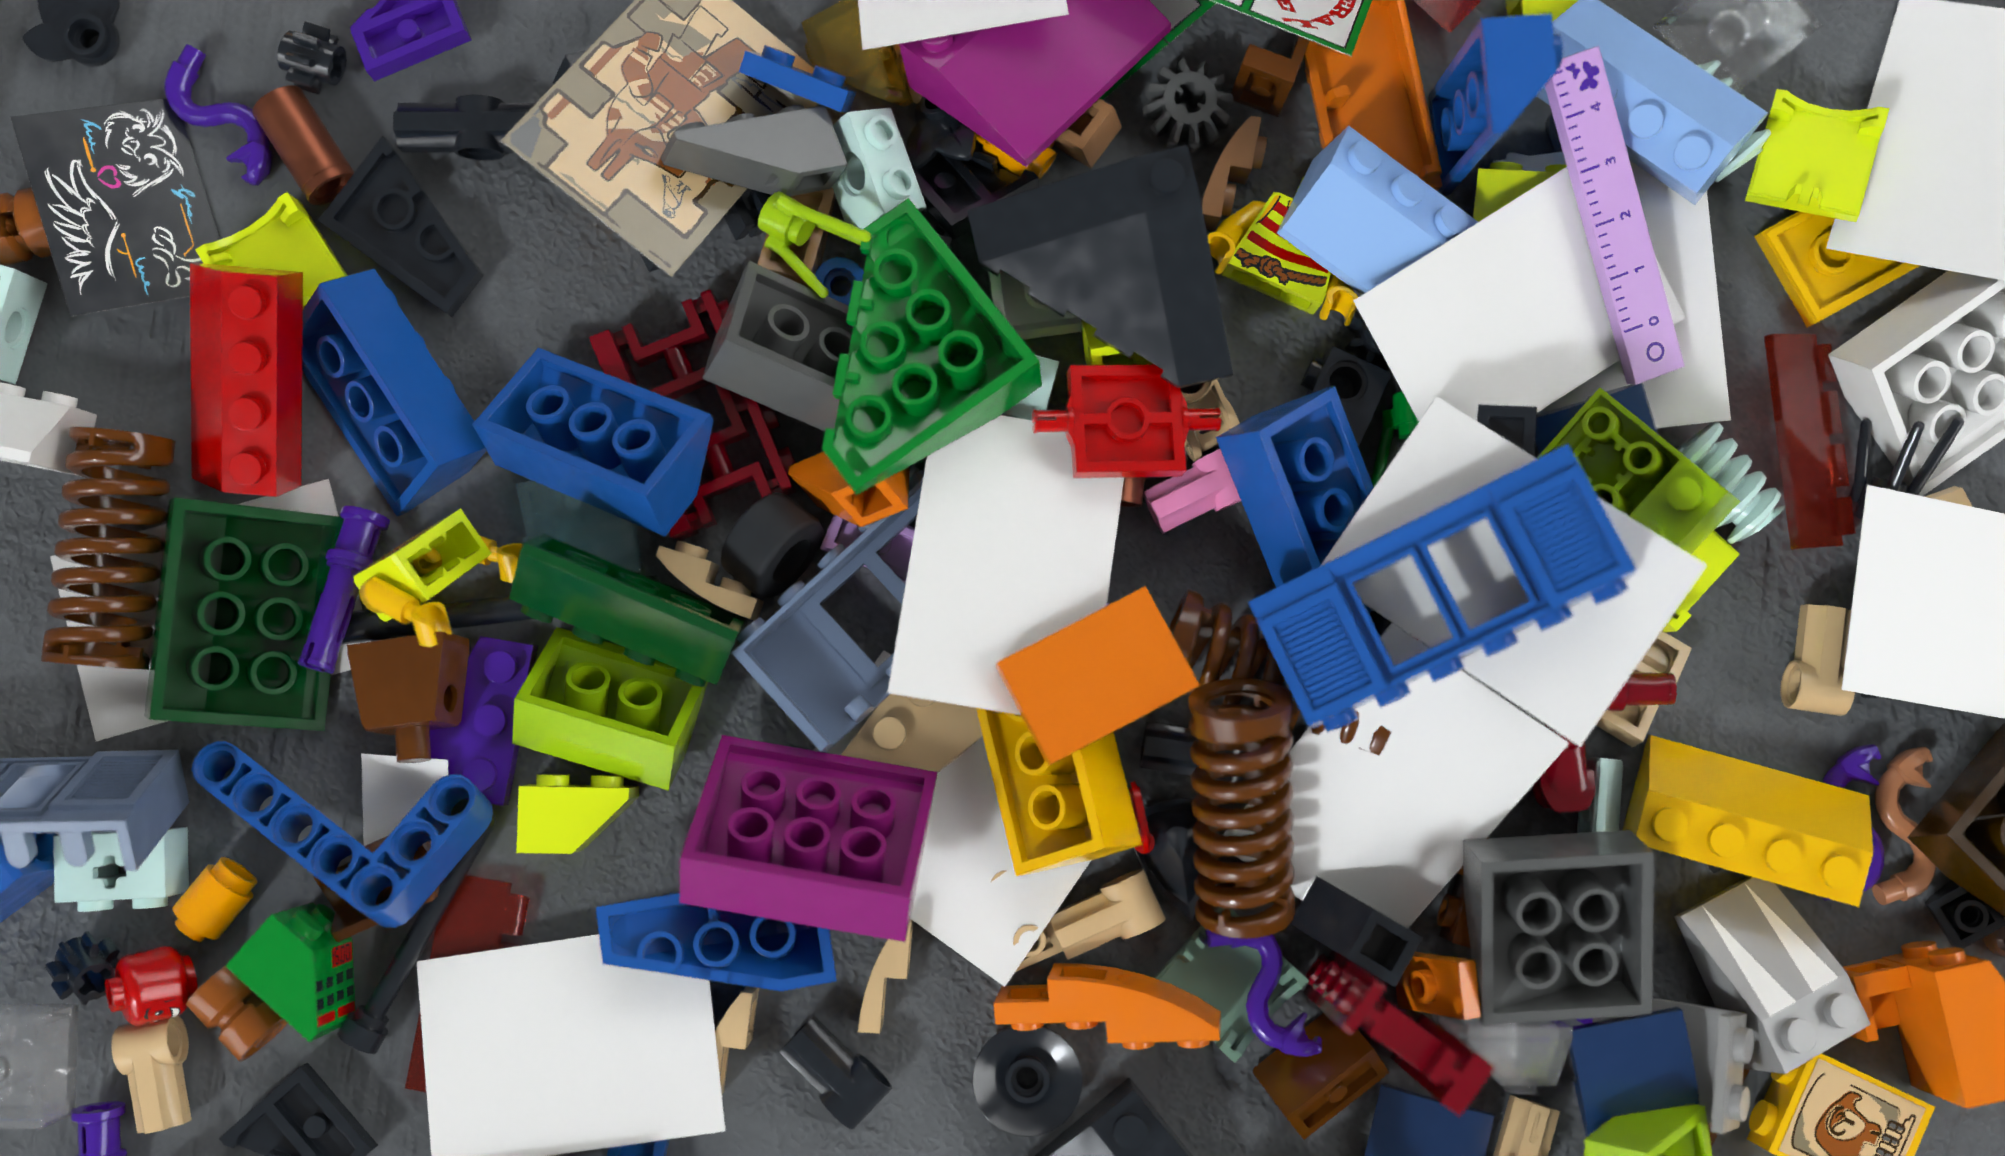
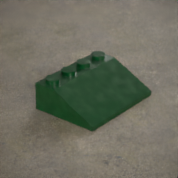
M176 497L170 499L168 503L144 716L149 720L325 731L331 673L319 672L298 664V660L306 644L310 626L327 581L330 567L326 564L325 556L328 549L335 548L344 519L340 516Z

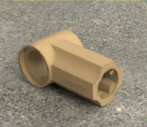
M1800 605L1794 660L1786 666L1781 681L1780 694L1784 707L1837 716L1846 715L1850 710L1855 692L1842 690L1851 610L1830 605Z
M1138 869L1113 879L1099 888L1100 892L1056 911L1050 922L1067 960L1097 948L1115 938L1128 939L1142 934L1166 920L1144 869Z
M177 1016L142 1026L126 1024L117 1027L112 1036V1056L118 1071L128 1076L137 1134L158 1132L191 1121L182 1066L188 1055L189 1039L186 1025L182 1018Z
M1510 1094L1493 1156H1548L1560 1111Z

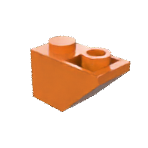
M824 452L789 466L788 474L819 508L859 527L908 509L910 466L857 495Z

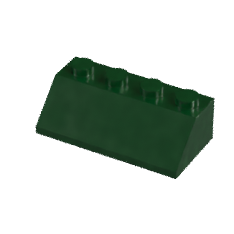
M545 533L524 542L519 554L509 599L523 604L520 611L528 617L545 623H552L553 618L573 625L572 633L581 639L602 645L605 639L625 647L623 654L628 658L649 666H654L656 660L676 668L674 675L677 678L699 687H705L707 681L717 685L746 619L743 616Z

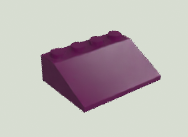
M1066 0L1068 15L901 43L899 46L908 84L911 89L1027 167L1171 31V22L1150 0Z
M722 735L680 856V903L906 942L938 772Z

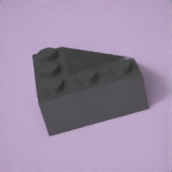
M1631 830L1463 840L1464 900L1472 960L1476 962L1481 1008L1479 1020L1482 1025L1652 1015L1654 852Z

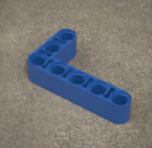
M216 741L206 745L198 752L192 766L193 777L199 785L354 908L384 927H397L411 919L492 821L493 809L488 798L468 778L462 775L450 774L440 778L428 789L377 850L372 853L229 742ZM234 767V770L231 773V775L227 777L225 780H222L225 773L230 768ZM273 796L269 806L260 811L262 803L268 797ZM469 798V803L465 810L460 814L451 816L455 804L462 799ZM312 825L309 835L303 841L298 842V837L302 830ZM431 841L428 853L421 859L414 861L416 850L422 844ZM352 855L348 868L336 874L339 863L345 857ZM393 886L389 899L383 904L376 906V899L379 893L386 887Z

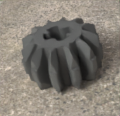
M1183 58L1178 61L1176 73L1163 66L1157 74L1159 83L1147 84L1145 96L1150 102L1143 106L1142 115L1146 119L1155 120L1150 129L1152 138L1160 137L1166 132L1169 134L1167 141L1168 149L1176 148L1179 139L1185 140L1190 153L1196 152L1199 146V138L1205 143L1213 145L1219 137L1217 129L1228 128L1231 116L1225 110L1232 106L1234 101L1233 95L1220 91L1226 81L1224 74L1215 75L1210 79L1206 77L1209 69L1207 61L1201 62L1198 65L1197 72L1190 71L1189 63ZM1188 99L1190 107L1196 108L1195 113H1187L1185 105L1179 104L1180 100Z

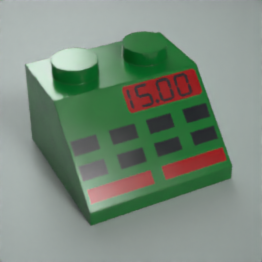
M313 902L271 914L225 966L308 1042L340 1028L348 1013L356 1012L353 938L348 937L336 942L330 933L335 912L322 904H317L316 906Z

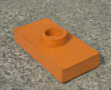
M1415 952L1396 985L1398 1008L1461 1020L1480 1018L1481 1008L1475 960Z

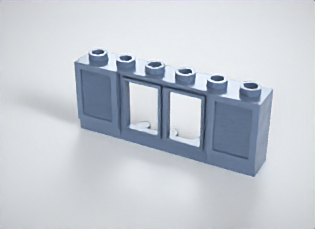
M923 470L918 471L909 478L908 509L866 526L858 527L862 534L847 548L843 544H839L829 551L818 563V567L822 570L807 585L802 581L792 585L778 599L777 603L781 608L766 622L761 617L756 619L736 639L741 645L731 654L820 752L827 753L890 695L888 687L894 657L893 653L877 667L822 607V604L865 565L902 605L905 584L879 557L878 553L917 518L924 477Z
M179 750L97 751L93 756L0 758V835L7 861L17 868L26 867L38 853L34 833L58 832L65 860L72 866L81 867L87 863L95 852L91 831H116L125 871H137L189 804Z

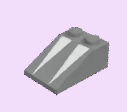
M1748 876L1674 916L1715 1007L1747 1013L1746 1028L1753 1031L1754 1048L1750 1062L1744 1063V1069L1786 1074L1871 1025L1845 969L1775 883Z

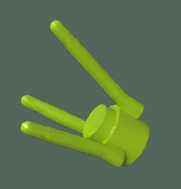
M780 191L775 192L769 197L758 218L759 229L769 235L765 242V247L780 255L821 298H826L829 295V291L789 248V245L796 244L801 246L806 243L815 227L858 245H861V241L869 242L871 240V234L868 231L808 208Z

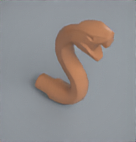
M1916 747L1897 754L1888 763L1887 770L1881 776L1879 786L1876 788L1875 805L1880 819L1890 831L1910 844L1914 853L1913 863L1905 871L1893 874L1889 880L1875 884L1872 887L1873 895L1881 905H1887L1897 900L1907 901L1920 895L1928 889L1935 876L1937 867L1907 838L1918 824L1903 814L1898 802L1900 790L1905 784L1931 788L1930 783L1923 776V764L1933 761L1930 750L1927 747Z

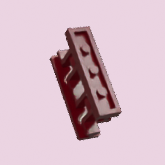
M711 289L700 293V298L695 300L690 298L681 302L691 327L646 346L643 345L638 330L632 323L622 326V330L615 333L608 329L589 337L603 373L638 386L624 351L630 348L635 362L640 367L665 358L673 381L651 389L650 391L670 399H676L712 384V382L702 379L706 367L693 372L684 349L710 339L702 318L710 316L716 333L718 332L730 305L728 299L718 302ZM715 384L732 426L710 435L706 460L714 480L699 486L697 496L693 500L696 511L691 513L688 507L669 531L670 537L682 541L699 534L698 530L717 525L708 499L753 480L756 482L761 497L775 492L786 495L797 492L793 480L788 474L789 466L795 464L796 461L789 446L779 449L772 432L773 429L780 427L774 409ZM747 413L751 415L776 478L770 481L763 465L759 461L734 471L725 446L750 436L742 417Z
M1333 950L1328 957L1324 954L1320 955L1308 969L1305 977L1309 981L1303 993L1349 1035L1353 1034L1360 1025L1369 1035L1391 1049L1394 1053L1390 1058L1433 1097L1459 1117L1462 1115L1495 1069L1493 1065L1423 1014L1419 1016L1416 1022L1411 1020L1380 996L1386 987L1383 983Z

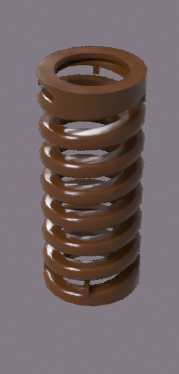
M70 427L69 437L76 442L75 452L69 453L66 456L65 466L72 473L88 479L66 482L62 486V496L71 503L87 508L69 509L61 512L58 524L68 532L85 537L68 538L58 541L55 544L54 553L62 560L88 567H69L55 570L51 576V583L61 590L87 596L52 599L48 603L47 611L49 615L55 618L91 626L55 627L48 629L44 633L41 661L149 670V655L144 652V648L130 647V642L151 638L154 630L152 625L144 620L112 613L150 611L156 607L157 599L155 595L149 592L107 583L154 582L160 578V570L151 563L108 554H154L162 551L164 542L159 536L106 524L159 525L167 520V513L160 507L107 495L165 496L170 492L171 485L165 479L127 472L108 466H138L137 468L151 470V466H169L174 461L176 441L165 437L131 431L94 427ZM105 642H117V643H116V644H111V643H105Z
M1187 589L1168 628L1191 670L1211 638L1199 680L1200 686L1220 679L1238 647L1239 651L1231 679H1253L1267 656L1261 680L1270 681L1281 686L1285 678L1263 633L1260 635V627L1256 617L1246 614L1241 616L1232 625V610L1228 605L1218 603L1211 609H1207L1204 607V599L1200 593ZM1289 689L1292 696L1293 712L1288 725L1291 731H1293L1301 711ZM1227 695L1222 704H1240L1243 695ZM1264 703L1259 708L1268 709L1271 706ZM1359 718L1342 727L1340 732L1341 743L1347 745L1353 740L1359 725ZM1324 725L1312 728V733L1319 735L1325 730ZM1380 726L1374 732L1369 747L1370 753L1380 756L1391 735V731Z
M1232 678L1209 682L1191 692L1188 698L1189 709L1193 715L1189 721V729L1192 735L1198 738L1190 747L1191 760L1197 765L1191 774V784L1193 789L1198 792L1191 803L1193 815L1198 819L1192 829L1194 842L1199 846L1193 855L1195 868L1200 872L1194 881V889L1199 897L1195 905L1196 919L1204 928L1215 934L1241 939L1261 938L1285 929L1293 921L1295 914V896L1291 887L1294 879V867L1291 861L1294 842L1290 834L1294 824V816L1290 807L1294 792L1289 780L1293 771V761L1289 753L1293 742V734L1288 725L1293 712L1292 696L1283 686L1260 679ZM1243 695L1253 697L1254 706L1243 704L1210 706V701L1221 696ZM1264 703L1271 706L1268 709L1259 708ZM1224 750L1247 751L1244 753L1235 754L1217 753L1218 751ZM1222 777L1249 778V780L1230 782L1216 779ZM1227 803L1253 805L1252 807L1241 809L1216 807L1217 805ZM1239 829L1256 833L1243 836H1226L1215 832ZM1222 856H1249L1257 858L1248 862L1229 863L1216 860V858ZM1221 882H1229V883H1225V884H1221V885H1217V886H1216V884L1221 883ZM1270 902L1274 903L1265 911L1254 915L1231 916L1230 909H1246L1259 907ZM1212 906L1225 909L1219 914L1212 909Z

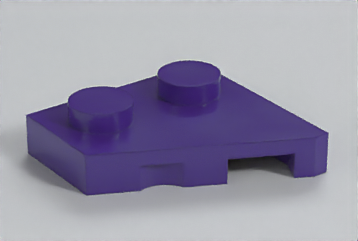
M379 0L373 8L367 9L349 27L365 70L374 82L472 40L456 0Z

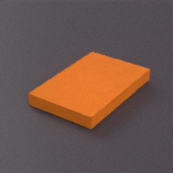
M1146 586L995 664L1048 766L1200 686Z

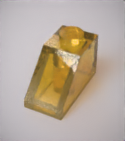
M842 0L801 22L807 38L805 51L813 67L818 65L846 76L845 84L880 99L904 107L913 103L894 46L889 45L862 50L858 0Z

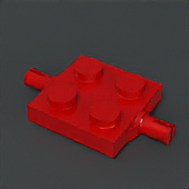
M1070 365L1067 371L1068 402L1065 410L1033 409L1032 431L1033 433H1066V438L1071 446L1073 478L1182 477L1186 472L1185 441L1188 432L1193 430L1220 431L1221 418L1218 417L1221 415V410L1219 407L1188 409L1181 388H1176L1160 378L1164 370L1156 365Z

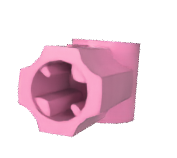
M1221 449L1192 464L1193 468L1187 470L1182 477L1168 478L1143 492L1147 508L1162 534L1213 509L1215 512H1218L1241 501Z

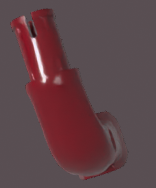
M1632 673L1606 711H1623L1626 706L1673 705L1677 697V685L1674 674ZM1543 722L1542 725L1569 742V744L1533 784L1532 790L1535 799L1541 807L1551 808L1555 812L1585 811L1591 805L1596 789L1594 771L1591 768H1587L1585 741L1581 746H1578Z

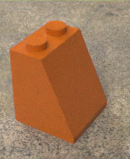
M1935 941L1906 943L1901 945L1902 953L1882 957V959L1906 965L1912 988L1894 991L1900 1016V1023L1897 1026L1911 1086L1966 1109L2005 1101V980L1991 961L1966 955L1963 948H1938Z

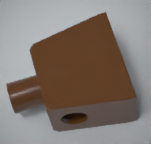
M438 631L434 632L437 645L433 647L420 645L417 635L347 645V654L362 726L369 732L396 736L397 763L430 761V730L456 727L462 721L470 648L468 638Z

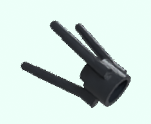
M1962 417L1953 419L1907 488L1906 485L1901 483L1925 427L1923 422H1915L1905 440L1889 480L1873 476L1870 485L1919 495L1963 427L1964 419ZM1863 419L1860 423L1854 482L1847 498L1857 502L1853 516L1862 520L1871 445L1872 422L1869 419Z

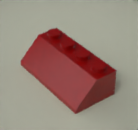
M190 263L191 478L220 492L278 497L302 486L303 272Z

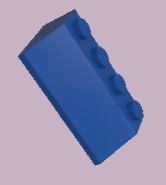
M1552 14L1481 19L1429 93L1431 123L1442 169L1440 175L1442 186L1438 192L1443 196H1449L1552 78L1557 69L1560 68L1563 58V44L1560 34H1554Z
M375 269L330 280L318 285L303 309L302 371L396 516L403 515L467 474L487 450L472 425L475 420H473L456 394L452 382L443 374L429 353L424 339L414 330L399 307L394 293L386 287Z
M537 348L472 425L495 465L666 536L697 496L713 419L711 414Z
M1335 386L1324 388L1255 414L1216 437L1276 588L1320 567L1374 489ZM1363 603L1368 614L1373 611V609Z

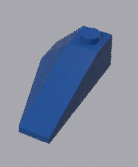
M680 893L596 907L602 962L606 965L775 991H786L837 982L831 931L827 928L680 903Z

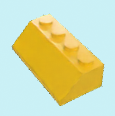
M976 708L1016 876L1090 861L1142 845L1114 732L1048 766L1021 715Z
M1648 735L1622 830H1631L1642 842L1652 849L1859 907L1873 857L1869 795Z

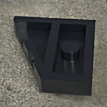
M979 151L974 152L972 159L969 161L956 160L937 153L931 161L920 169H917L911 162L927 206L926 209L953 240L971 230L967 210L1039 187V178L1034 172L1025 169L1021 176L998 168L997 158Z
M309 1063L295 1070L219 1138L228 1147L234 1149L237 1146H241L263 1156H367L378 1146L375 1140Z

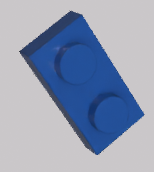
M764 45L762 54L745 51L739 69L740 73L836 111L850 112L857 91L843 86L846 76L815 65L812 74L793 67L795 56L768 45Z

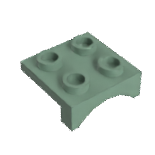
M1217 907L1214 911L1220 914L1225 908ZM1230 909L1232 917L1239 916L1232 909ZM1201 925L1153 978L1181 988L1221 1011L1220 1041L1213 1042L1225 1055L1236 1063L1255 1036L1248 1022L1246 1002L1248 992L1261 969V955L1258 950L1248 946L1231 948L1229 945L1209 948L1205 928ZM1283 956L1282 974L1277 987L1268 1001L1270 1017L1309 981Z

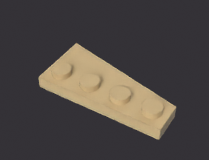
M890 694L875 709L841 755L939 773L983 736L975 707Z

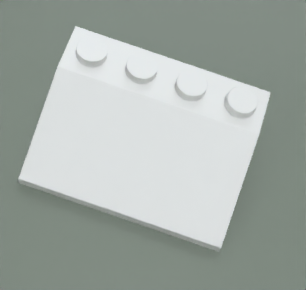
M1947 271L1828 354L1844 397L1861 421L1869 419L1872 422L1871 435L1893 466L1896 464L1913 424L1917 421L1924 423L1925 427L1919 439V444L1903 479L1908 487L1953 419L1956 417L1964 419L1963 427L1918 496H1924L2005 439V281Z

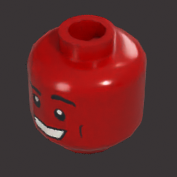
M170 946L144 950L121 957L116 965L115 977L105 981V991L110 1011H122L124 1018L134 1026H142L182 1015L187 1009L186 1004L189 998L198 989L196 972L190 956H181L176 949Z

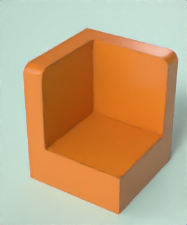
M1885 959L1843 966L1871 1025L1851 1036L1864 1042L1878 1040V1029L1896 1026L1900 1023L1894 991L1912 988L1907 966Z

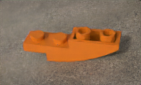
M1054 963L1048 976L1047 984L1001 986L994 1001L995 1025L1011 1024V1028L1014 1030L1031 1031L1043 1027L1044 1023H1065L1067 1028L1082 1030L1093 1028L1098 1025V1022H1106L1107 1043H1122V1047L1130 1050L1147 1049L1154 1046L1155 1042H1177V1045L1183 1048H1202L1209 1045L1210 1041H1220L1222 1018L1220 1010L1170 983L1144 974L1114 967L1079 963Z

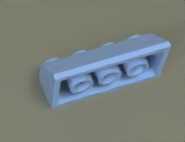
M1578 0L1553 21L1554 34H1560L1562 39L1563 58L1599 46L1629 160L1694 205H1696L1768 115L1767 111L1599 0ZM1544 86L1536 96L1550 105Z
M1348 126L1312 160L1277 234L1363 295L1472 227L1478 221L1374 143Z

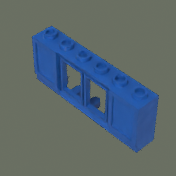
M1569 444L1248 603L1307 725L1312 728L1324 725L1327 733L1357 720L1359 717L1355 709L1375 699L1379 707L1382 708L1410 695L1411 691L1407 684L1429 674L1434 683L1465 668L1461 660L1465 656L1483 649L1486 657H1489L1517 644L1519 640L1515 633L1530 625L1537 623L1539 629L1544 631L1574 616L1570 606L1592 597L1594 603L1599 605L1629 590L1625 580L1633 577L1637 569L1581 465L1578 463ZM1487 519L1529 602L1470 630L1428 547ZM1412 556L1453 638L1394 666L1353 584Z

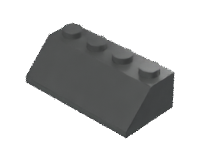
M749 261L714 339L702 379L823 431L826 428L834 429L839 399H835L832 393L840 353H849L853 326L848 325L846 321L849 306L828 296L821 298L813 289Z

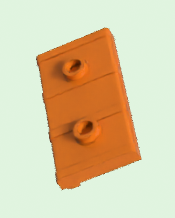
M1372 0L1352 56L1311 40L1307 46L1304 55L1305 73L1311 89L1320 131L1321 147L1324 149L1345 128L1350 126L1437 191L1442 186L1440 177L1442 169L1405 0Z

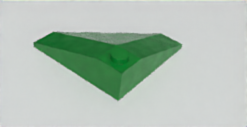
M909 198L863 229L871 234V240L869 242L861 241L860 245L861 253L866 254L867 257L862 281L853 282L846 321L848 325L853 326L849 353H840L832 393L835 399H839L834 429L826 428L822 446L825 455L856 495L994 420L1042 386L1039 359Z

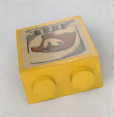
M1821 1053L1786 1074L1771 1072L1772 1082L1765 1098L1760 1100L1751 1112L1749 1118L1750 1132L1747 1140L1776 1156H1915L1935 1107Z

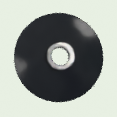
M1044 1026L1031 1031H1017L1008 1027L990 1038L978 1054L973 1069V1092L983 1115L998 1129L1016 1136H1040L1061 1126L1074 1112L1082 1091L1081 1066L1071 1045L1055 1031ZM1024 1067L1033 1068L1038 1074L1037 1080L1031 1085H1022L1016 1077L1020 1069Z

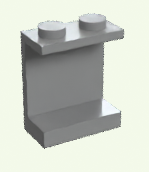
M1652 997V1011L1673 1007L1683 1010L1696 1073L1700 1105L1705 1106L1707 1122L1711 1123V1132L1724 1134L1739 1128L1740 1121L1746 1120L1750 1106L1749 1088L1742 1086L1744 1063L1750 1062L1754 1048L1753 1031L1746 1028L1747 1013ZM1620 1017L1593 1018V1022L1604 1021Z

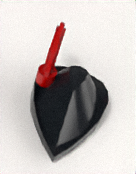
M1135 781L1130 782L1129 794L1142 845L1133 847L1141 867L1158 889L1179 911L1192 921L1195 916V905L1199 899L1194 889V881L1200 873L1195 868L1193 862V855L1199 847L1194 842L1192 829L1198 821L1192 812L1191 803L1193 799H1165L1144 808L1140 787L1136 785Z

